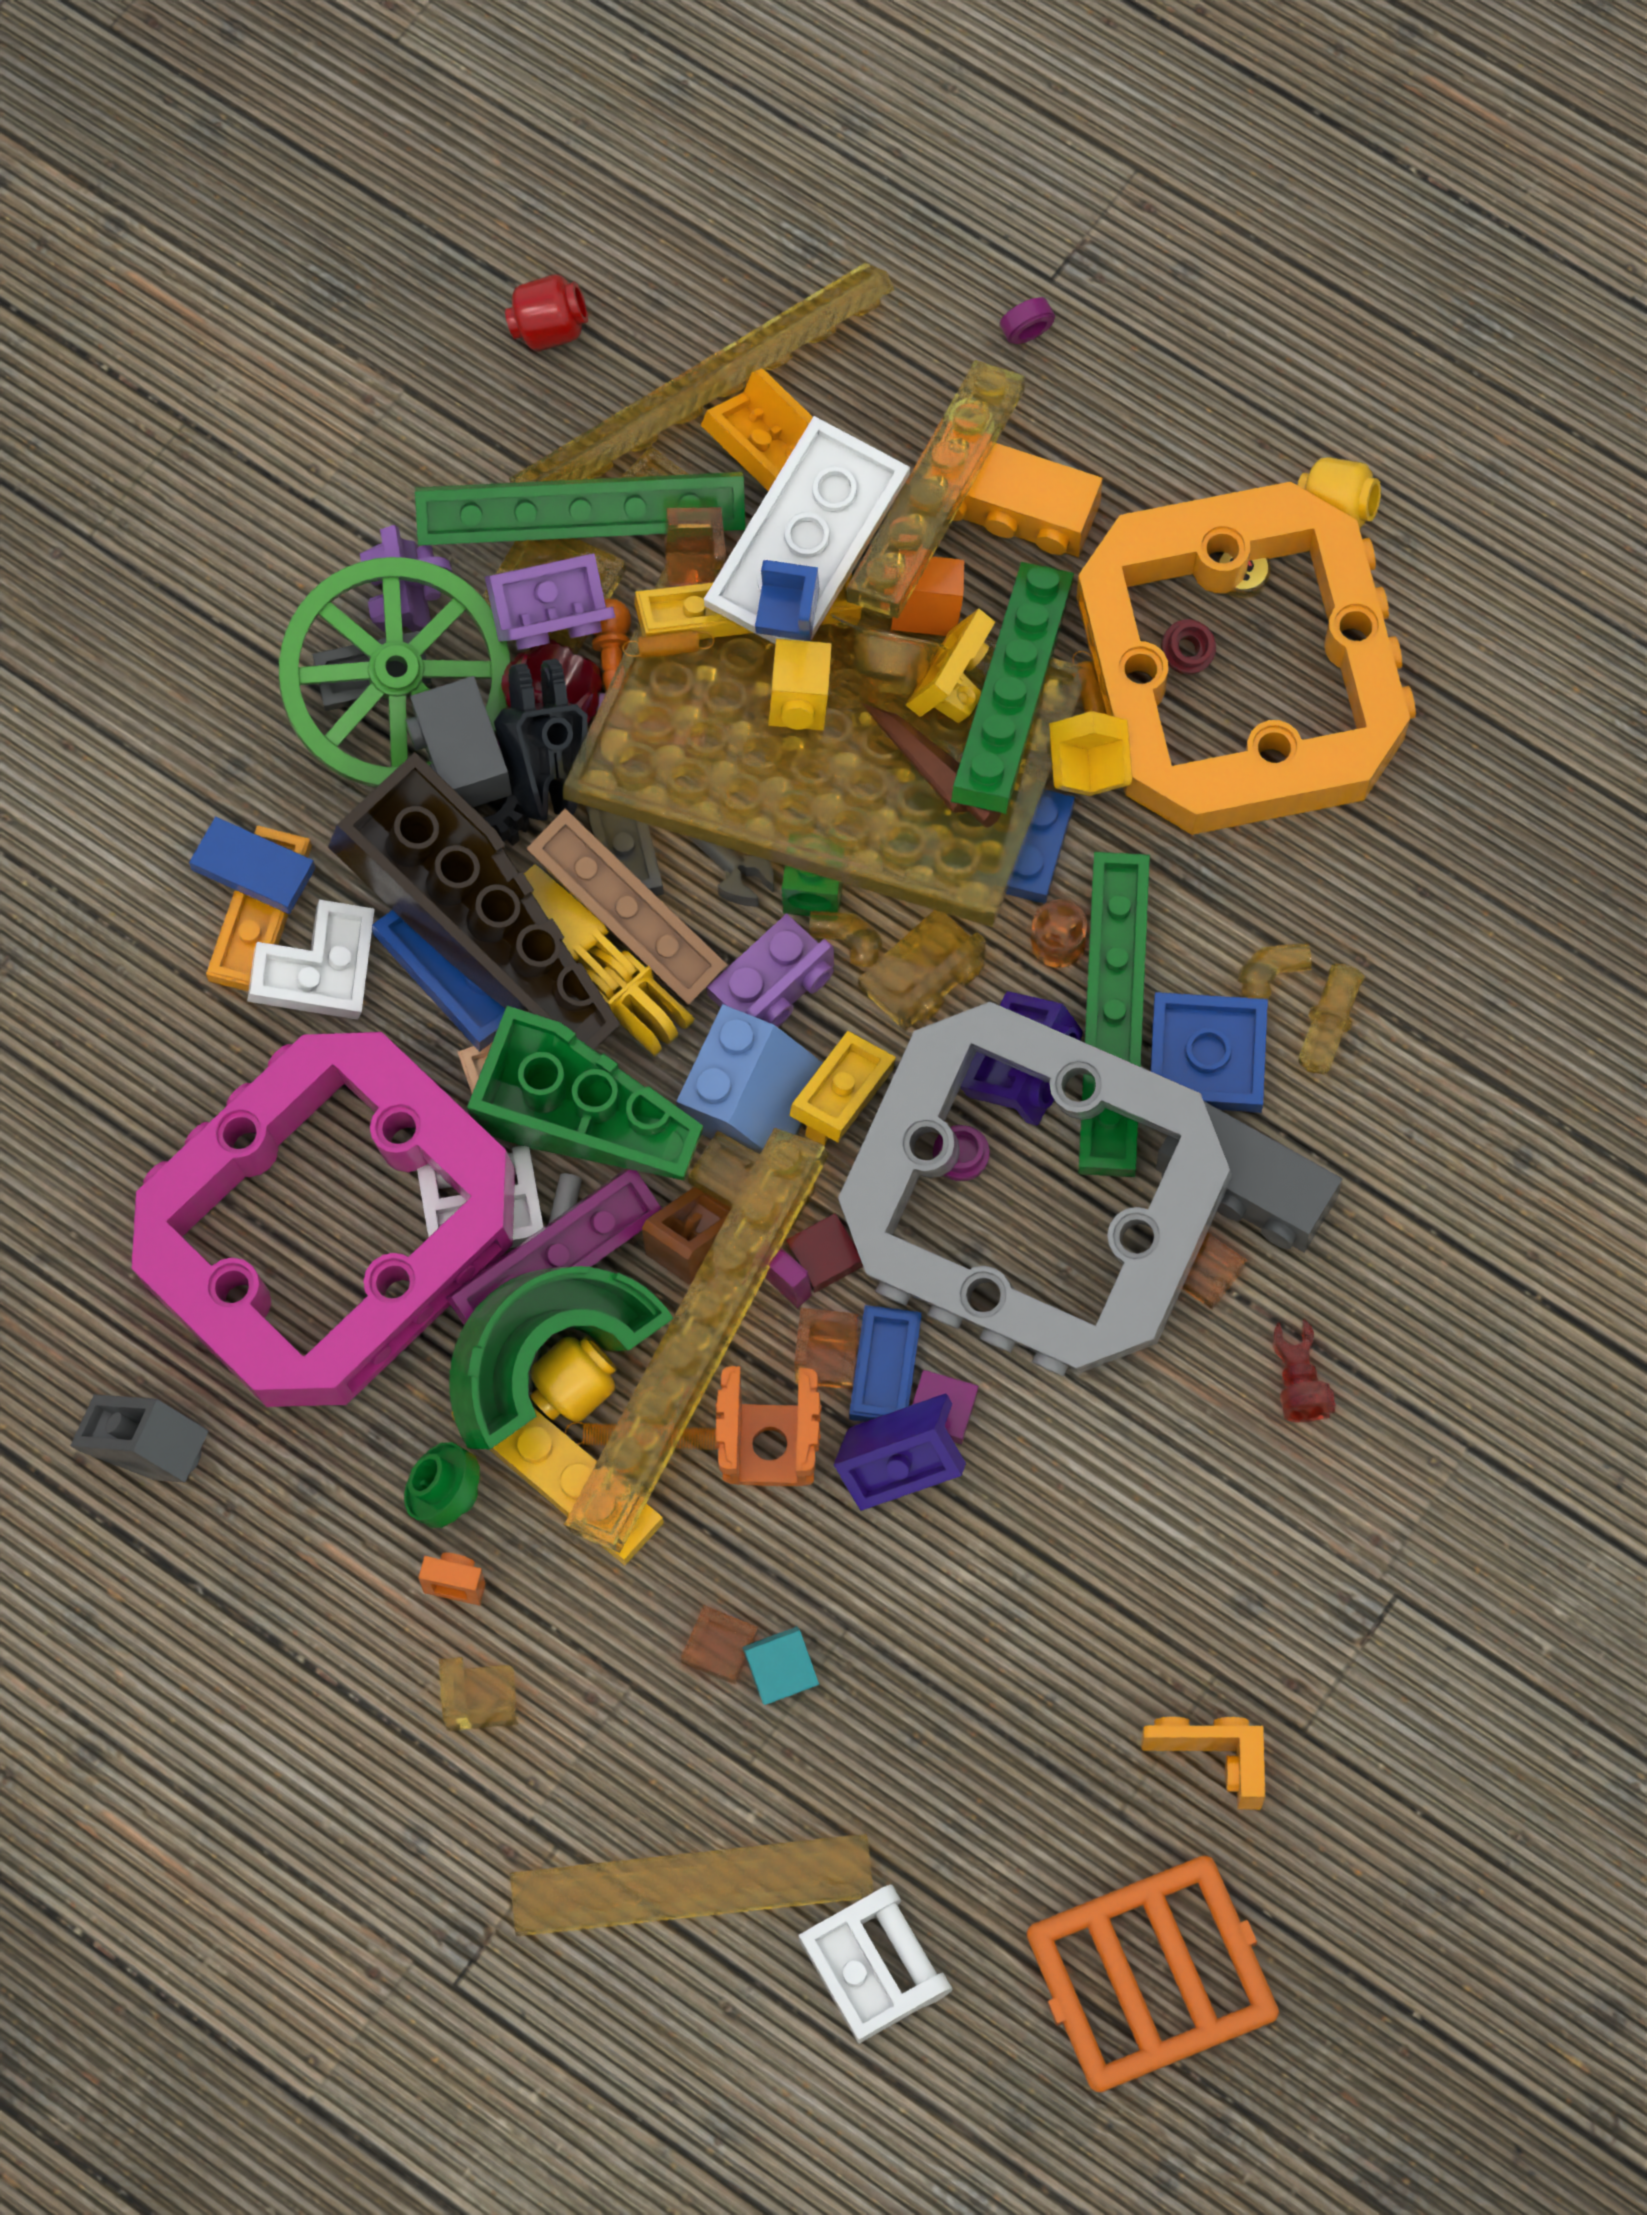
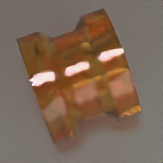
M1061 899L1048 901L1038 908L1033 915L1030 943L1032 952L1040 962L1050 967L1062 968L1070 966L1080 959L1085 950L1088 928L1086 915L1081 908L1071 901ZM1053 936L1054 938L1060 939L1062 944L1052 939L1048 940V937Z

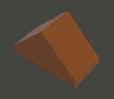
M697 1184L646 1219L642 1227L645 1255L692 1286L738 1227L744 1215Z

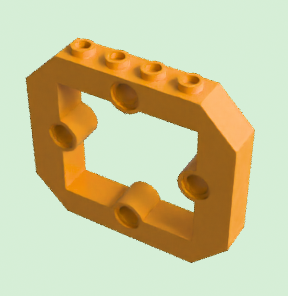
M1291 481L1119 515L1079 573L1076 598L1106 714L1128 720L1132 782L1130 785L1123 787L1125 796L1191 835L1364 801L1405 740L1409 721L1416 716V708L1410 686L1402 687L1397 669L1402 668V654L1396 636L1388 637L1384 620L1389 618V607L1383 587L1375 588L1371 570L1376 568L1374 548L1370 538L1362 539L1358 522L1355 518ZM1310 551L1328 619L1324 640L1325 653L1335 666L1341 668L1356 729L1302 740L1298 731L1289 723L1281 720H1268L1258 724L1251 731L1244 752L1172 766L1157 706L1162 702L1166 690L1168 660L1159 647L1146 641H1140L1127 587L1193 574L1197 583L1205 590L1212 593H1228L1235 590L1236 586L1244 579L1250 560L1266 558L1267 560ZM1215 552H1225L1232 556L1234 560L1228 563H1218L1212 560L1209 555ZM1356 629L1361 631L1366 636V639L1352 641L1347 639L1342 634V631ZM1134 671H1142L1150 675L1152 680L1145 684H1137L1127 678V675ZM1274 749L1280 751L1286 759L1279 763H1271L1263 759L1260 752Z

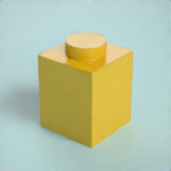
M776 638L768 726L788 727L795 730L811 729L824 731L832 643Z

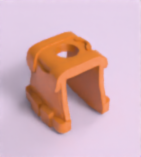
M740 1366L724 1368L721 1373V1390H718L715 1406L716 1449H718L719 1470L723 1473V1480L726 1483L736 1485H812L814 1482L815 1452L819 1451V1441L821 1440L820 1422L822 1406L820 1393L818 1392L817 1373L810 1368H799L798 1406L742 1404ZM776 1431L785 1438L787 1448L782 1456L774 1460H765L754 1452L753 1442L762 1432Z

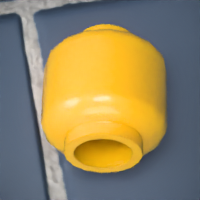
M1331 457L1320 458L1312 466L1309 473L1301 474L1297 484L1299 487L1355 518L1359 529H1361L1366 521H1372L1377 514L1381 497L1380 481L1378 478H1373L1371 469L1363 462Z
M585 1336L581 1341L574 1337H564L532 1366L530 1375L537 1389L530 1396L551 1420H555L562 1414L570 1421L580 1422L588 1417L614 1392L615 1382L612 1374L617 1368L604 1351L589 1337Z

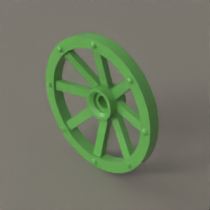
M402 557L375 558L358 562L332 574L316 586L299 605L287 627L281 646L279 659L280 694L292 728L304 746L316 759L332 771L349 780L371 787H378L408 759L407 725L405 721L406 698L430 690L422 682V678L465 679L474 676L475 679H491L489 698L485 708L495 734L494 721L501 710L506 708L501 681L506 666L511 662L507 641H498L492 609L484 598L462 578L442 567L422 560ZM399 580L429 586L452 599L408 644L403 642ZM375 581H382L386 643L381 645L331 602L355 587ZM466 612L480 631L490 661L422 660L421 655ZM318 615L370 658L369 662L299 667L303 642ZM391 661H400L406 667V673L401 677H393L386 671V665ZM369 680L370 685L324 736L306 709L300 685ZM382 697L389 699L391 767L361 761L338 748Z

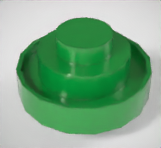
M442 1442L430 1448L417 1461L409 1474L404 1490V1505L408 1514L430 1528H443L454 1522L462 1514L468 1512L474 1505L478 1495L480 1466L476 1456L454 1442Z

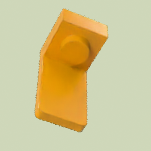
M1162 1717L1154 1720V1726L1143 1727L1141 1737V1750L1236 1751V1756H1226V1791L1237 1792V1810H1261L1265 1799L1263 1726H1249V1720L1242 1717L1218 1718L1213 1721L1214 1726H1190V1720L1187 1718Z

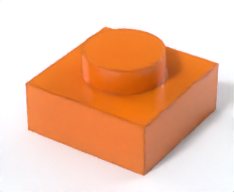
M442 1553L440 1559L424 1556L418 1577L425 1594L479 1606L486 1582L482 1569L474 1567V1560L455 1553Z

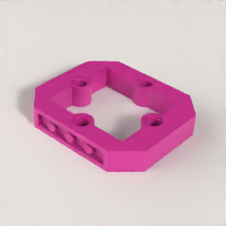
M382 1032L306 1034L300 1036L293 1044L282 1046L270 1058L267 1065L268 1068L252 1083H245L239 1086L228 1098L226 1107L210 1122H203L195 1127L187 1136L185 1146L169 1161H162L155 1165L145 1176L143 1185L136 1191L132 1270L144 1286L266 1407L347 1405L450 1306L446 1299L448 1295L496 1262L513 1245L515 1167L506 1149ZM345 1084L374 1112L370 1123L371 1137L389 1166L397 1171L411 1172L429 1164L466 1202L409 1257L404 1254L389 1253L381 1255L372 1261L365 1272L363 1280L365 1292L368 1296L303 1357L265 1319L271 1306L270 1291L253 1266L245 1260L238 1258L223 1259L211 1266L183 1236L245 1177L261 1175L270 1169L276 1161L279 1150L278 1146ZM415 1128L414 1135L407 1142L401 1144L391 1143L393 1136L399 1130ZM256 1133L254 1141L246 1148H233L236 1140L243 1134ZM401 1280L410 1282L405 1294L393 1299L385 1297L386 1291L391 1284ZM240 1285L249 1286L248 1292L243 1299L234 1303L225 1302L226 1296L231 1289Z

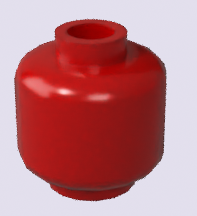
M552 274L516 287L513 291L512 307L505 309V317L512 337L515 340L523 338L529 348L539 352L579 338L582 324L588 322V311L578 284L576 282L569 283L562 275Z

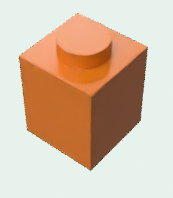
M899 553L896 574H885L882 594V606L892 608L891 630L947 636L948 632L959 624L964 596V560Z

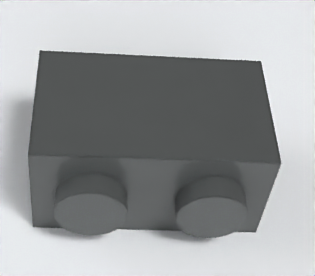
M474 676L410 696L414 716L405 719L414 749L415 751L426 749L431 763L429 766L472 808L512 795L508 771Z

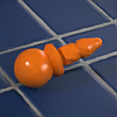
M613 598L604 599L606 607L614 608L615 618L600 621L602 631L593 633L595 638L592 640V648L601 652V666L604 671L602 682L607 694L620 695L624 683L622 647L624 644V650L630 647V642H628L630 638L626 634L631 627L632 618L629 609L623 602Z

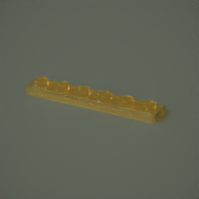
M978 360L974 361L847 586V602L899 618L1025 391V375Z
M867 1834L510 1873L516 1936L863 1899L873 1893Z

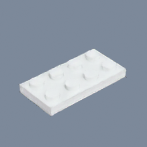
M813 416L706 594L704 606L757 634L755 632V623L762 588L761 568L763 560L818 567L820 589L812 640L908 479L910 467ZM757 634L774 644L776 642V638L798 640L771 635Z

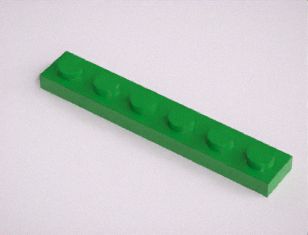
M742 472L415 487L418 546L746 529L744 476Z
M1021 562L955 778L951 802L1007 813L1071 594L1074 578L1073 572Z
M1094 852L1084 1043L1141 1067L1150 855ZM1083 1074L1082 1101L1090 1098L1096 1087L1095 1079ZM1107 1108L1094 1118L1081 1120L1078 1174L1135 1177L1138 1122Z

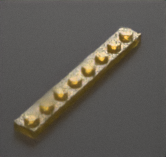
M867 263L860 265L509 478L510 483L592 479L605 474L614 466L613 460L628 451H640L651 446L658 440L659 432L674 423L684 424L697 418L703 412V406L719 396L728 397L744 389L748 383L747 379L750 378L752 372L760 368L772 370L784 365L792 358L794 350L808 342L816 343L827 339L836 332V325L850 316H861L876 309L881 303L880 298L895 290L887 272Z
M777 1128L773 1129L673 1317L674 1319L671 1321L564 1523V1526L571 1534L619 1553L621 1552L770 1269L772 1261L780 1250L829 1156L823 1144Z

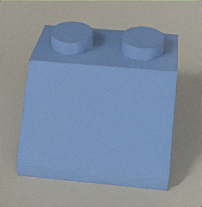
M722 1004L680 1092L676 1106L703 1125L701 1135L783 1167L803 1124L789 1116L791 1105L823 1062L774 1024Z

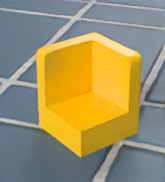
M1090 711L1049 723L1053 782L1056 789L1092 796L1131 784L1132 771L1127 719Z

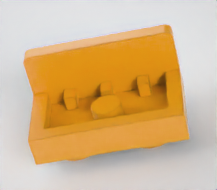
M760 368L751 373L743 393L707 410L701 426L769 491L813 416L764 369Z

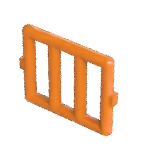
M1199 1856L1033 1923L1027 1930L1028 1942L1052 1996L1047 2005L1056 2026L1064 2025L1088 2085L1096 2092L1112 2089L1273 2023L1278 2018V2006L1252 1948L1257 1944L1255 1935L1248 1920L1240 1921L1216 1863L1209 1856ZM1197 1883L1251 2004L1220 2018H1217L1165 1897ZM1140 1906H1143L1195 2026L1193 2029L1164 2041L1160 2038L1110 1920ZM1086 1928L1090 1932L1139 2048V2051L1107 2064L1055 1944L1056 1940Z

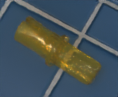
M1340 963L1332 964L1317 1006L1310 1008L1308 1016L1312 1022L1298 1058L1299 1064L1309 1073L1325 1075L1330 1071L1343 1032L1351 1030L1353 1021L1349 1016L1360 985L1365 978L1362 972L1352 966Z

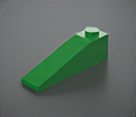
M506 1006L467 1106L469 1115L492 1137L520 1146H527L531 1149L683 1181L703 1132L702 1124L651 1087H644L618 1067L615 1061L604 1053L600 1055L577 1038L576 1033L561 1022L511 1006Z

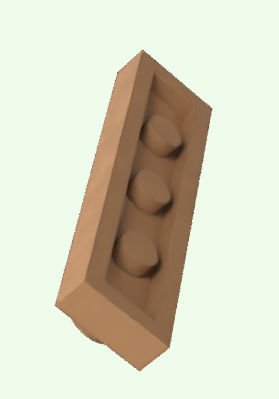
M564 809L526 848V851L585 908L596 916L644 965L649 966L652 972L687 1006L727 966L707 944L567 809Z

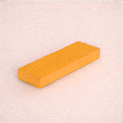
M258 825L254 833L307 858L309 857L312 848L309 838ZM235 890L206 972L208 982L248 992L256 943L262 942L279 945L289 914Z

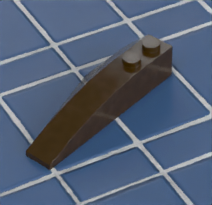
M414 752L337 824L328 848L415 932L505 1009L506 1006H511L561 1022L576 1033L579 1040L593 1050L597 1049L619 1027V1021L583 965L576 963L562 941L564 939L562 932L553 918L548 919L532 894L534 889L523 872L519 873L505 852L504 848L506 845L497 831Z

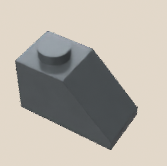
M94 1394L70 1446L82 1453L152 1480L185 1483L188 1475L196 1468L200 1461L201 1447L209 1430L158 1399Z

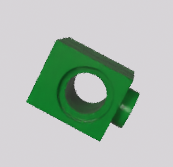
M789 837L782 883L783 914L839 919L845 875V843Z

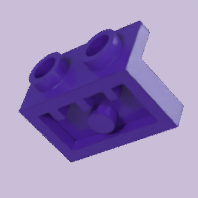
M1006 991L999 1006L1081 1041L1083 1031L1062 1003ZM976 1052L960 1087L968 1098L1014 1108L1026 1123L1036 1126L1040 1124L1046 1109L1054 1102L1049 1083L979 1052Z

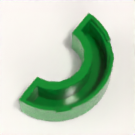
M590 1266L539 1269L524 1273L502 1284L491 1292L470 1315L460 1332L451 1360L449 1375L451 1408L455 1423L467 1448L490 1450L537 1417L528 1395V1372L537 1350L551 1335L572 1327L590 1335L604 1351H629L673 1320V1316L665 1305L640 1283L623 1274Z

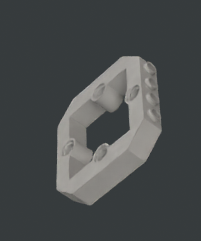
M987 1002L913 1032L839 1194L838 1200L865 1273L871 1279L879 1282L875 1290L876 1293L904 1306H907L910 1297H913L931 1306L927 1316L955 1329H959L963 1320L983 1329L979 1338L982 1341L1009 1353L1012 1352L1014 1345L1018 1344L1036 1353L1032 1363L1055 1374L1064 1376L1068 1367L1082 1373L1158 1343L1232 1179V1173L1201 1093L995 1003ZM976 1051L1049 1083L1051 1095L1063 1113L1071 1118L1079 1120L1094 1118L1107 1108L1179 1140L1149 1209L1140 1207L1125 1209L1118 1213L1109 1225L1107 1234L1109 1247L1123 1266L1096 1326L1015 1290L1008 1278L995 1268L979 1266L967 1269L893 1236L919 1177L934 1178L943 1176L951 1171L958 1161L960 1153L959 1140L945 1120ZM1075 1075H1089L1096 1082L1095 1091L1092 1096L1080 1102L1067 1098L1065 1088L1068 1081ZM929 1132L940 1134L943 1137L944 1143L940 1154L932 1160L918 1159L914 1151L918 1138ZM1133 1225H1146L1154 1233L1153 1243L1150 1248L1143 1253L1137 1254L1124 1249L1122 1240L1127 1229ZM989 1282L996 1284L1001 1294L997 1306L988 1312L974 1310L971 1305L973 1290L981 1283Z

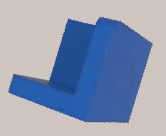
M763 560L761 568L762 588L755 632L757 634L811 641L820 589L818 567Z

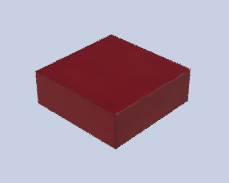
M836 1213L786 1239V1247L793 1259L808 1271L811 1289L814 1293L863 1267L857 1248Z

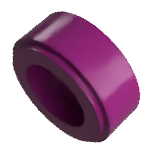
M1037 297L1022 302L1008 311L1001 318L999 326L1009 343L1022 344L1046 332L1054 323L1055 314L1046 298Z

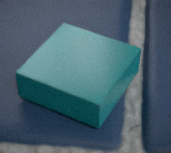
M797 1626L742 1647L763 1705L819 1685L801 1631Z

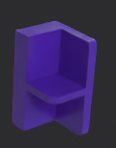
M946 1393L857 1424L847 1430L833 1465L860 1511L962 1476L966 1462L945 1428V1423L953 1405Z

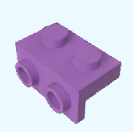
M594 553L485 577L498 641L516 640L518 650L550 643L548 632L568 628L570 638L598 633L602 631L600 621L615 618L614 608L606 607Z

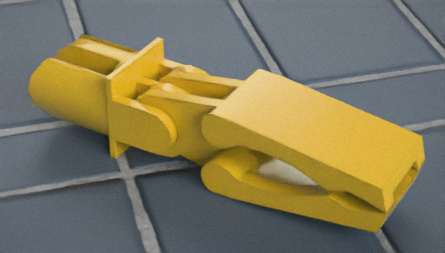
M536 864L524 873L534 889L532 894L548 919L553 918L564 936L562 941L576 963L583 965L620 1025L654 1057L662 1051L660 1042L656 1037L666 1044H670L678 1037V1031L671 1019L682 1029H687L693 1024L695 1018L653 979L652 970L649 966L645 968L626 950L620 952L605 937L608 934V930L596 916Z

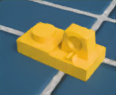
M978 608L953 627L942 642L906 706L919 717H922L932 708L937 709L957 723L969 717L979 702L981 691L963 672L964 670L969 672L974 669L986 655L989 646L984 641L994 626L995 621Z
M847 1031L794 1100L789 1116L806 1125L805 1136L814 1142L825 1146L830 1138L838 1143L891 1074L896 1057Z

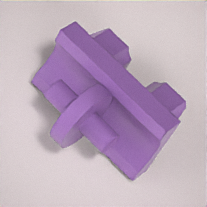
M395 524L380 529L381 544L360 553L361 562L386 557L411 558L435 564L453 573L449 560L442 557H434L433 548L430 545L418 547V544L414 541L401 538L399 528ZM399 580L402 627L406 626L412 632L421 631L431 621L427 600L439 599L441 596L440 591L416 582ZM375 581L371 583L374 586L382 584V581ZM383 594L370 598L368 606L372 622L384 632Z

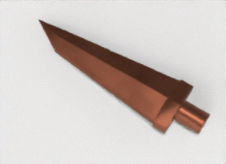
M862 703L879 727L944 800V804L952 812H970L986 828L991 827L998 821L1001 812L951 802L953 785L960 765L958 761L898 714Z

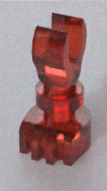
M1305 1319L1302 1320V1343L1298 1345L1288 1344L1283 1338L1280 1322L1277 1323L1273 1336L1274 1351L1284 1362L1286 1368L1282 1372L1284 1386L1287 1388L1280 1393L1284 1419L1297 1423L1330 1418V1413H1335L1336 1408L1333 1390L1330 1389L1328 1383L1317 1381L1316 1367L1310 1364L1309 1355L1313 1348L1314 1331Z

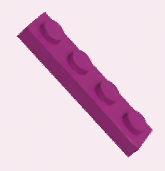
M625 1169L452 1292L446 1299L465 1325L475 1308L491 1292L507 1281L524 1273L539 1269L574 1266L592 1267L642 1231L646 1219L662 1208L636 1170Z

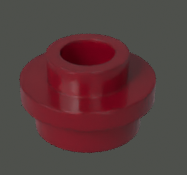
M1184 619L1175 622L1166 630L1162 637L1161 650L1164 652L1170 668L1178 673L1191 675L1203 671L1210 665L1216 653V642L1210 629L1203 623L1192 619ZM1180 640H1188L1193 643L1195 647L1194 656L1188 657L1181 653L1179 649Z

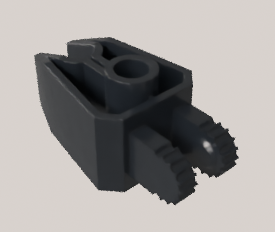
M557 659L542 661L540 677L542 680L543 702L536 704L530 669H528L525 663L510 666L508 681L511 707L503 708L494 721L511 789L526 815L531 819L541 821L548 820L549 793L554 814L559 815L564 809H567L574 815L585 785L588 715L578 705L568 703L564 669H562V664Z

